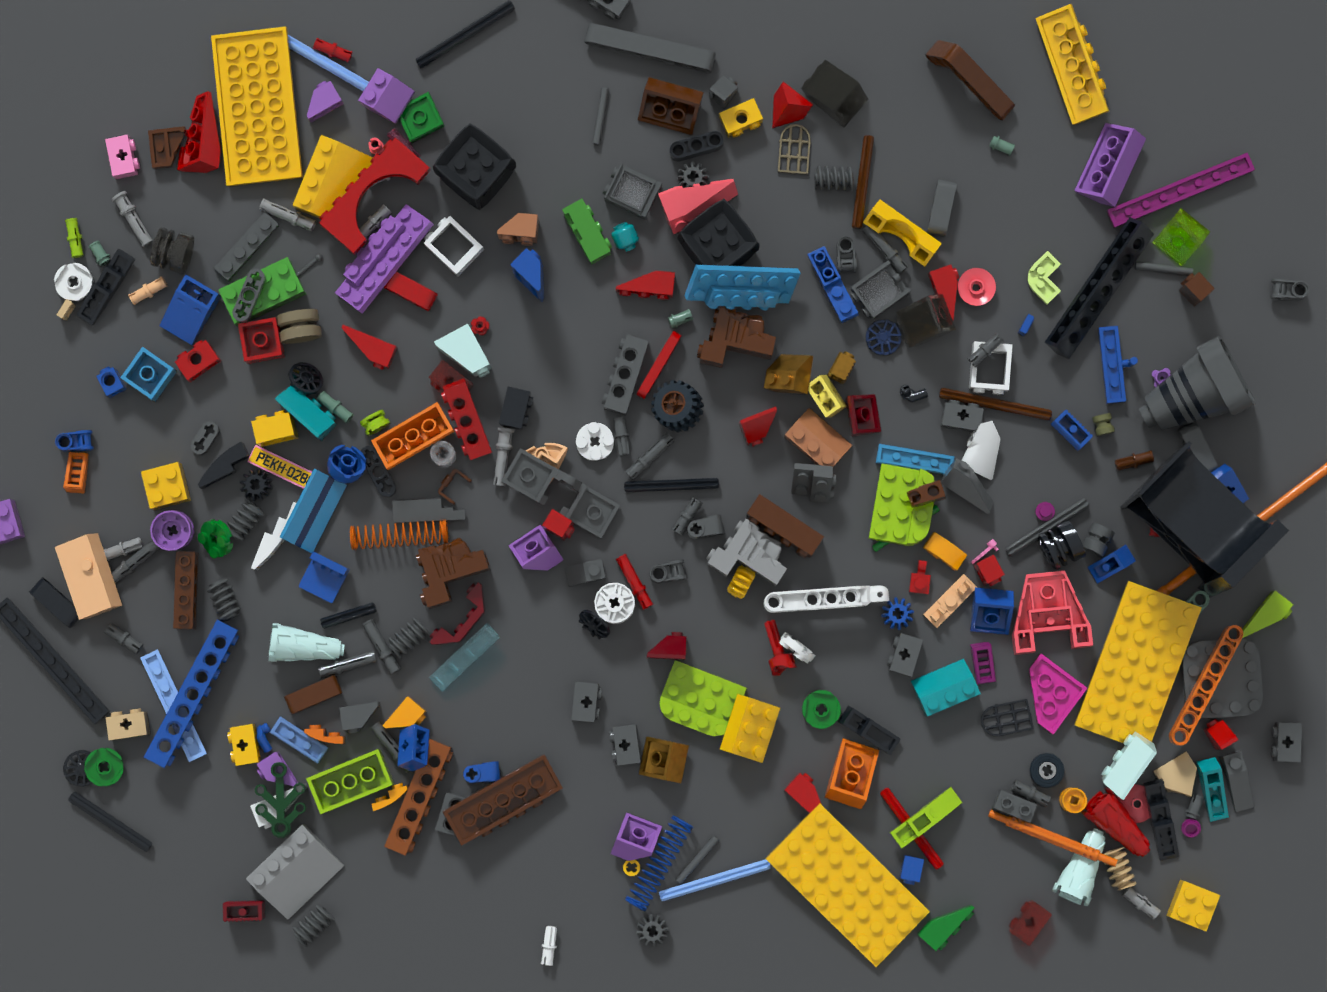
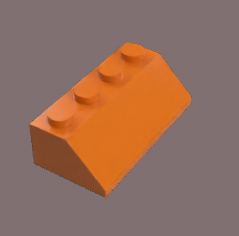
M436 402L371 440L386 469L389 470L453 433L454 429L439 403Z

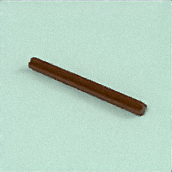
M941 388L939 397L942 399L956 400L966 404L974 403L985 408L1043 420H1050L1052 416V411L1049 409L962 391Z

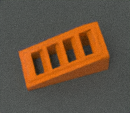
M69 452L63 486L66 492L85 493L88 453ZM73 459L83 461L82 463L73 462ZM77 467L81 468V470H72V468ZM72 475H78L80 478H72Z

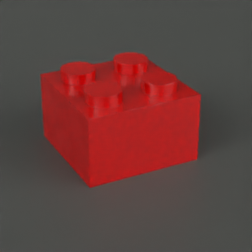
M276 317L238 324L244 362L251 364L285 358L283 344L280 342L279 336L281 330L277 324Z

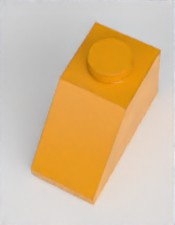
M407 696L383 724V727L397 728L409 727L413 724L420 725L426 718L424 714L427 711Z

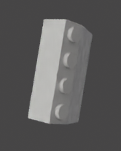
M302 824L246 880L289 920L344 867V864L306 824Z

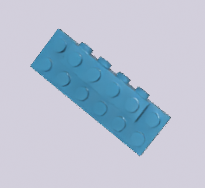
M696 265L684 296L686 300L704 301L712 309H717L718 306H725L727 309L742 307L746 310L758 307L766 311L769 308H775L776 303L789 304L801 273L798 268Z

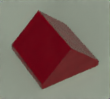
M875 394L847 396L846 404L852 437L881 432Z

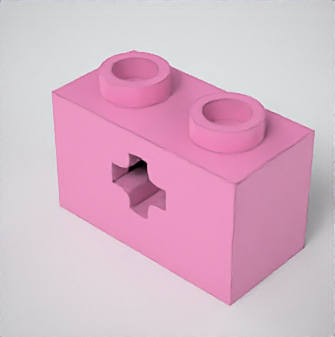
M128 135L105 139L112 176L115 179L138 175L137 169H140L138 158L134 156V151L136 150L134 139L131 140ZM122 153H125L127 155L125 156V160L121 159V157H123Z

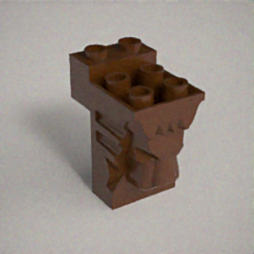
M725 306L715 309L713 323H716L715 328L711 327L709 341L704 340L703 345L699 344L697 358H700V364L722 368L726 350L771 360L776 337L764 333V320H762V316L747 315L746 313L736 312V309H727Z
M461 538L438 547L433 545L418 549L419 554L416 555L419 566L423 567L425 573H422L424 583L429 585V587L422 589L423 593L420 594L423 605L430 609L452 602L448 583L491 570L485 551L471 552L467 543Z

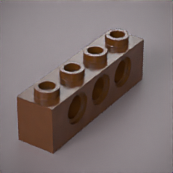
M176 551L173 629L196 630L199 553Z

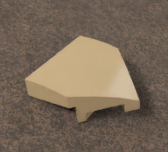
M1187 751L1153 771L1157 779H1163L1167 792H1175L1192 797L1197 767Z

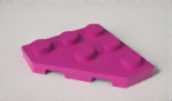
M1040 653L1029 668L1036 720L1040 726L1053 735L1085 693L1087 687Z

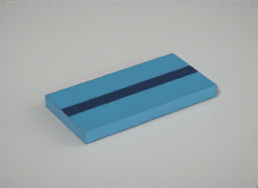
M314 469L280 538L312 553L347 485L337 482L332 477Z

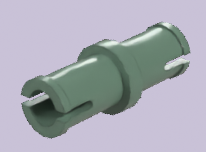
M325 391L321 392L317 397L318 402L346 424L353 418V413L343 407L339 400H334Z

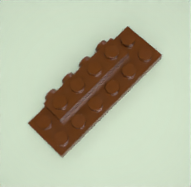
M545 754L442 812L462 846L480 835L482 837L489 835L493 832L492 828L497 825L502 827L510 822L509 819L513 816L518 818L524 815L527 808L540 806L543 804V799L563 789Z

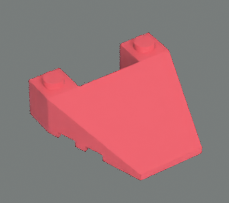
M1065 570L1026 574L1012 632L1014 655L1034 653L1036 651L1034 634L1069 630L1071 649L1093 646L1091 625L1076 597Z

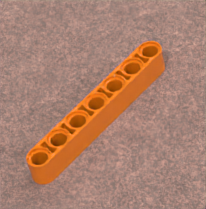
M1231 625L1223 630L1169 733V740L1172 744L1184 745L1189 741L1243 638V630L1240 626ZM1232 628L1237 631L1235 639L1229 637V631ZM1221 646L1228 648L1226 656L1220 654ZM1213 663L1219 665V671L1216 674L1211 671ZM1204 680L1210 682V688L1207 691L1202 688ZM1195 697L1201 699V706L1198 708L1193 705ZM1186 714L1192 716V723L1186 725L1184 722ZM1178 731L1183 734L1181 742L1175 740V733Z

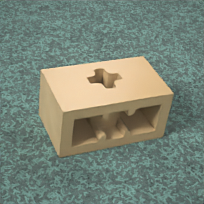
M141 708L130 710V714L123 715L122 711L111 713V717H105L108 740L150 735L147 712H142ZM127 720L132 722V725L129 727H124L123 723H126Z

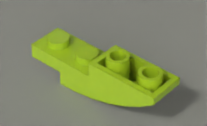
M949 787L892 830L890 834L902 849L947 816L962 801L952 787Z

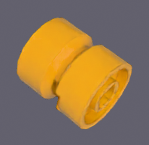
M1069 787L1061 792L1059 804L1067 812L1079 813L1085 809L1087 797L1082 790Z

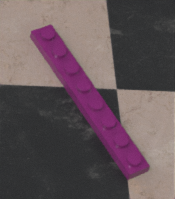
M1247 152L1110 208L1106 212L1113 228L1125 224L1129 217L1133 219L1141 218L1253 172L1255 168Z

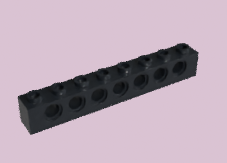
M1129 217L1046 339L1045 343L1056 354L1070 359L1153 237L1154 233L1143 222Z

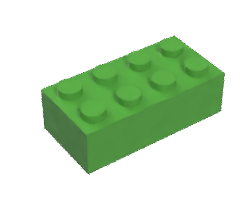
M288 257L261 269L266 276V281L252 315L247 322L306 295L294 266ZM260 273L252 276L254 279L253 285L248 284V286L253 287L255 290L258 289V287H255L256 281L261 280ZM246 277L218 289L237 327L241 322H238L233 317L232 312ZM251 290L246 291L244 299L246 301L253 300L254 292ZM241 301L240 304H243L244 307L242 311H237L239 318L246 316L247 313L244 312L245 307L250 308L251 305Z

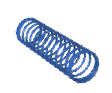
M674 815L671 817V819L679 823L687 830H684L678 826L668 823V825L671 828H673L682 836H679L668 830H664V832L672 838H674L679 843H676L662 836L660 838L676 850L666 847L660 843H656L660 848H662L672 857L663 854L657 850H653L654 853H656L658 856H660L668 862L665 863L654 857L649 856V858L652 861L657 863L664 870L657 868L649 863H645L646 866L651 868L661 877L654 875L646 870H641L643 873L652 878L658 884L651 882L643 877L637 876L641 881L646 883L653 890L648 889L637 883H634V885L640 888L650 897L630 889V891L633 894L638 896L647 904L642 903L629 896H626L625 898L627 902L643 911L647 910L645 906H649V903L641 896L648 899H653V896L649 894L646 890L651 891L653 893H657V890L649 883L654 884L656 886H661L660 882H658L652 876L659 879H665L664 876L657 870L668 873V870L660 863L665 864L667 866H672V863L663 856L675 860L676 857L668 850L680 853V851L671 843H674L679 846H684L683 843L674 836L687 840V837L677 829H680L687 833H691L690 830H693V826H691L690 824L686 823L685 821L679 819Z

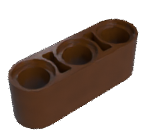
M336 675L286 695L284 699L292 715L338 696L343 692Z

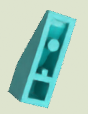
M1216 757L1196 761L1209 821L1229 818L1222 768Z

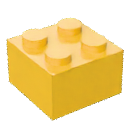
M282 410L275 412V416L267 417V415L255 417L256 420L251 421L256 444L265 447L298 439L294 416Z
M175 462L141 471L150 509L157 510L191 501L181 463Z
M1180 880L1166 916L1207 932L1220 895Z

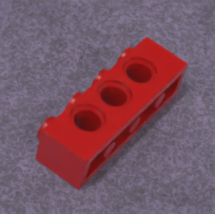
M465 378L444 385V392L441 395L444 403H449L451 408L448 410L451 421H456L457 427L454 429L458 439L462 438L464 442L461 445L464 455H468L470 460L492 453ZM460 398L464 400V403L461 406H455L454 401ZM464 416L471 418L467 424L461 423L460 420ZM469 434L477 435L475 441H469L467 437Z

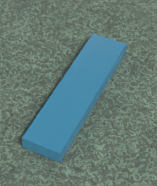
M879 444L876 463L915 470L923 469L931 473L944 474L953 463L955 456Z

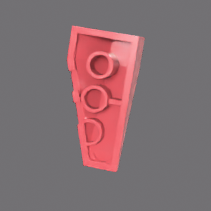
M727 179L712 181L709 185L702 186L699 183L687 188L676 186L658 193L666 220L673 234L681 232L689 222L710 206L722 199L728 202L737 196L738 192L734 180Z

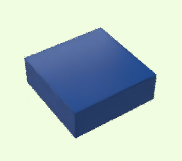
M1030 314L1026 316L1018 334L1022 336L1027 334L1035 319L1034 316Z

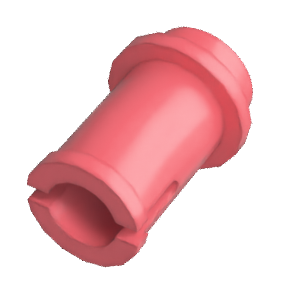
M371 138V142L368 143L370 152L375 155L377 153L381 154L384 150L383 143L378 138Z

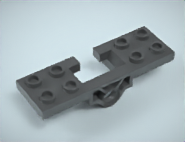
M520 448L501 482L544 506L549 498L544 493L554 478L578 492L570 509L563 506L559 513L572 520L574 524L602 538L620 505L589 488L569 474Z

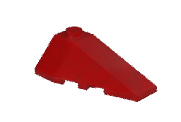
M207 91L196 96L190 115L192 123L184 135L187 137L185 146L181 147L179 152L178 171L208 173L219 168L220 144L211 92Z

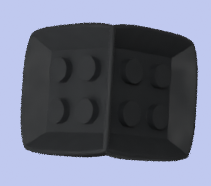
M471 123L455 136L433 165L434 173L455 193L478 210H481L492 200L511 177L514 169H516L515 160L498 143Z
M725 199L710 206L689 222L677 235L678 241L695 265L741 266L760 247L750 228Z

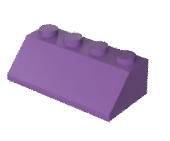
M1105 123L1074 191L1100 204L1115 207L1146 138L1134 128Z

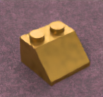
M781 354L766 370L764 389L778 393L808 394L813 356Z
M646 737L639 775L682 783L689 745Z

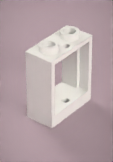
M451 216L448 218L444 217L438 223L436 231H431L426 235L424 245L459 277L484 251V248ZM450 225L457 229L473 245L455 265L432 245Z
M974 341L972 344V354L980 348V344L985 342ZM1000 344L992 351V353L1006 354L1004 384L976 383L977 367H974L973 363H971L969 389H973L974 393H985V390L993 391L992 394L1004 395V392L1009 391L1012 344Z

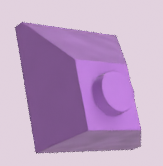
M541 524L508 545L523 569L549 570L564 560Z
M626 813L611 854L627 861L652 856L662 826Z

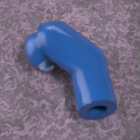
M267 723L257 727V742L264 753L272 749L266 738V733L271 731Z

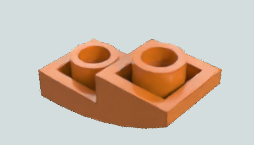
M309 725V729H304L305 734L317 740L334 744H345V736H340V732H331L329 736H326V729H321V725Z

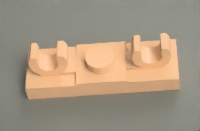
M963 574L923 616L938 628L977 586Z

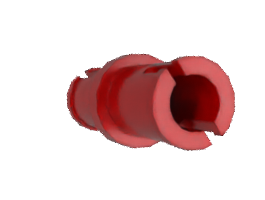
M316 38L313 46L314 50L328 54V57H336L349 63L353 51L337 46L336 43L331 44L319 38Z

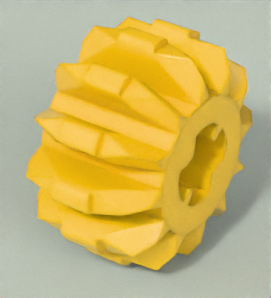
M739 566L727 588V592L734 597L744 598L756 576L755 572L748 567Z

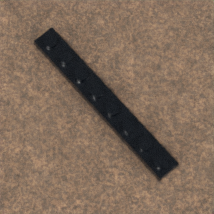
M8 597L0 603V619L87 717L94 724H97L110 710Z

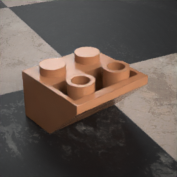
M516 214L497 230L499 240H502L504 244H514V241L521 242V245L532 246L533 243H537L538 215Z

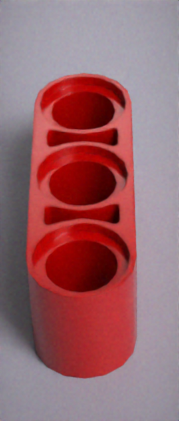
M398 272L383 287L426 311H430L438 296L434 291Z

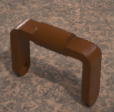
M454 469L450 475L447 474L441 482V487L438 489V493L453 505L455 502L443 494L442 491L454 479L453 476L456 472L470 483L472 482L470 478L458 469Z

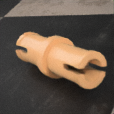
M160 276V278L149 284H143L142 288L128 294L131 302L136 305L148 297L152 298L153 294L168 287L165 279Z

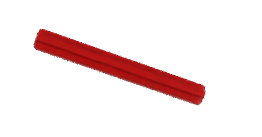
M885 788L880 792V795L901 823L910 818L889 788ZM923 834L914 839L936 870L944 865Z

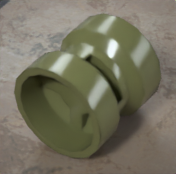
M1111 413L1092 417L1093 423L1096 425V436L1115 432L1114 426L1110 422L1112 419Z

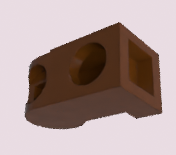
M940 480L919 486V488L907 492L912 508L946 499Z

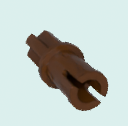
M1151 450L1136 455L1132 453L1131 456L1116 459L1115 467L1117 470L1131 467L1138 468L1139 465L1154 462V456Z

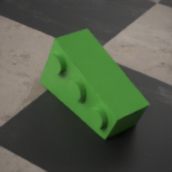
M583 199L562 209L563 216L591 265L611 254L610 249L612 245L608 238H603L601 234L603 231L598 221H594L592 217L594 213L589 205L586 206Z

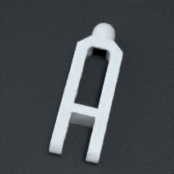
M877 585L772 592L765 597L763 605L770 613L862 607L867 606L869 603L890 600L888 589L885 586ZM847 592H852L855 595L854 602H849L846 599ZM827 594H834L836 602L833 604L829 603L826 599ZM809 595H814L817 598L815 605L808 603L807 597ZM776 598L779 602L778 607H771L768 603L769 599Z

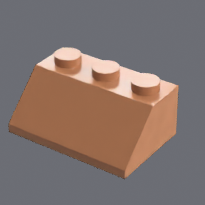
M810 408L784 435L788 441L816 465L834 467L852 447L851 443Z

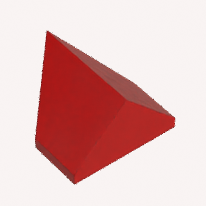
M782 82L774 95L772 128L804 119L813 106L811 102L785 82Z

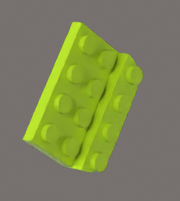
M881 464L868 539L905 546H914L923 541L930 529L934 502L912 508L907 492L919 488V486L935 482L934 476L923 469L915 470Z
M675 660L660 698V708L664 716L673 722L710 736H720L725 734L737 694L744 696L747 688Z

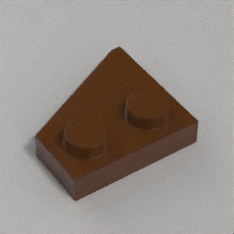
M185 126L148 130L153 169L173 166L186 132Z

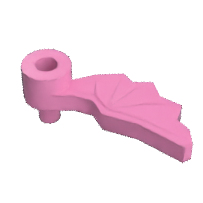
M995 540L989 541L987 543L989 547L973 559L971 563L977 562L992 548L995 551L999 550Z

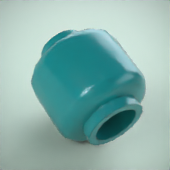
M624 222L613 227L614 231L611 233L617 249H625L627 252L636 247L635 244L639 241V236L633 224Z

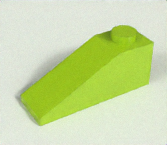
M1271 591L1242 628L1243 638L1283 618L1287 619L1292 613L1290 608L1293 604L1277 591Z

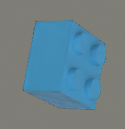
M142 347L120 378L156 402L177 373V370Z

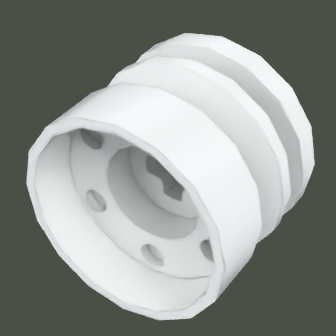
M608 583L601 587L594 600L595 610L605 622L611 624L625 622L631 617L635 608V599L631 590L620 583ZM618 598L620 606L611 608L610 600Z

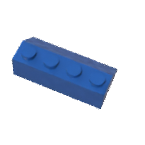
M526 248L510 266L514 276L542 302L544 300V272L541 257L533 249L529 251Z

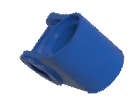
M92 430L61 433L56 437L55 444L64 452L94 450V446L91 444V434L93 432ZM63 438H69L70 444L67 447L61 446Z
M499 761L467 766L463 772L464 779L469 783L497 781L501 778ZM470 769L478 773V775L474 776L473 780L467 777Z

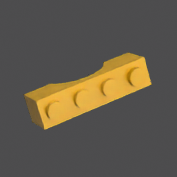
M881 199L863 221L864 224L877 233L887 232L902 239L908 246L909 256L924 267L942 244Z

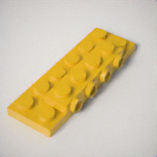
M1066 5L1035 18L1072 125L1109 112L1104 97L1106 84L1103 78L1099 79L1097 73L1100 71L1099 64L1096 60L1093 61L1092 59L1093 47L1085 39V36L1088 35L1084 25L1078 22L1073 5Z

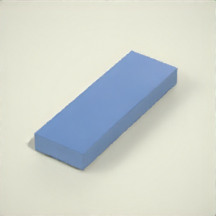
M281 716L270 731L272 735L317 764L320 763L329 747L305 734L303 730Z

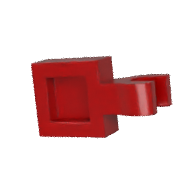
M918 560L917 573H911L909 592L929 594L931 575L925 574L927 561Z

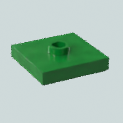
M429 92L411 100L399 118L411 143L445 127Z

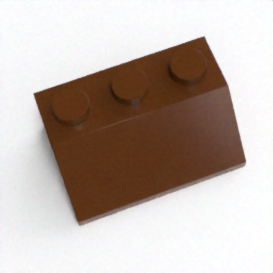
M649 77L644 89L638 120L692 135L704 92Z

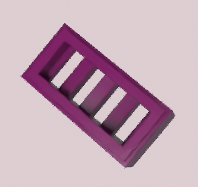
M990 642L970 644L976 684L996 682ZM986 649V652L977 653L979 650ZM978 658H988V660L978 661ZM989 665V668L979 669V666ZM990 672L989 676L980 677V674Z

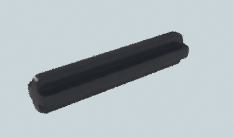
M369 603L321 618L322 628H328L375 613L376 606L374 603Z

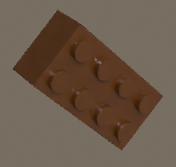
M760 494L746 514L750 522L765 528L763 532L769 536L774 537L776 535L779 537L781 544L788 548L792 546L797 549L795 553L803 558L807 556L810 558L824 538L823 535Z

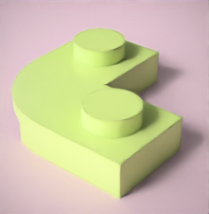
M1048 251L1033 264L1028 273L1029 287L1046 305L1061 292L1048 278L1061 264Z

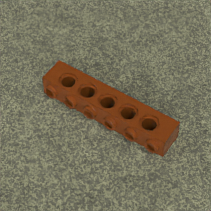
M429 739L427 766L416 770L384 847L405 856L408 852L412 853L416 844L413 841L416 834H420L424 825L421 824L423 816L427 817L431 806L428 805L430 799H434L439 788H436L438 780L442 781L446 770H443L445 763H450L453 752H451L452 747ZM433 756H437L440 759L438 767H432L430 764V759ZM425 774H429L433 778L430 785H425L422 781ZM422 792L425 795L423 803H418L415 800L416 793ZM410 810L417 812L418 817L415 821L408 819L407 814ZM402 828H407L410 831L408 839H403L400 836Z

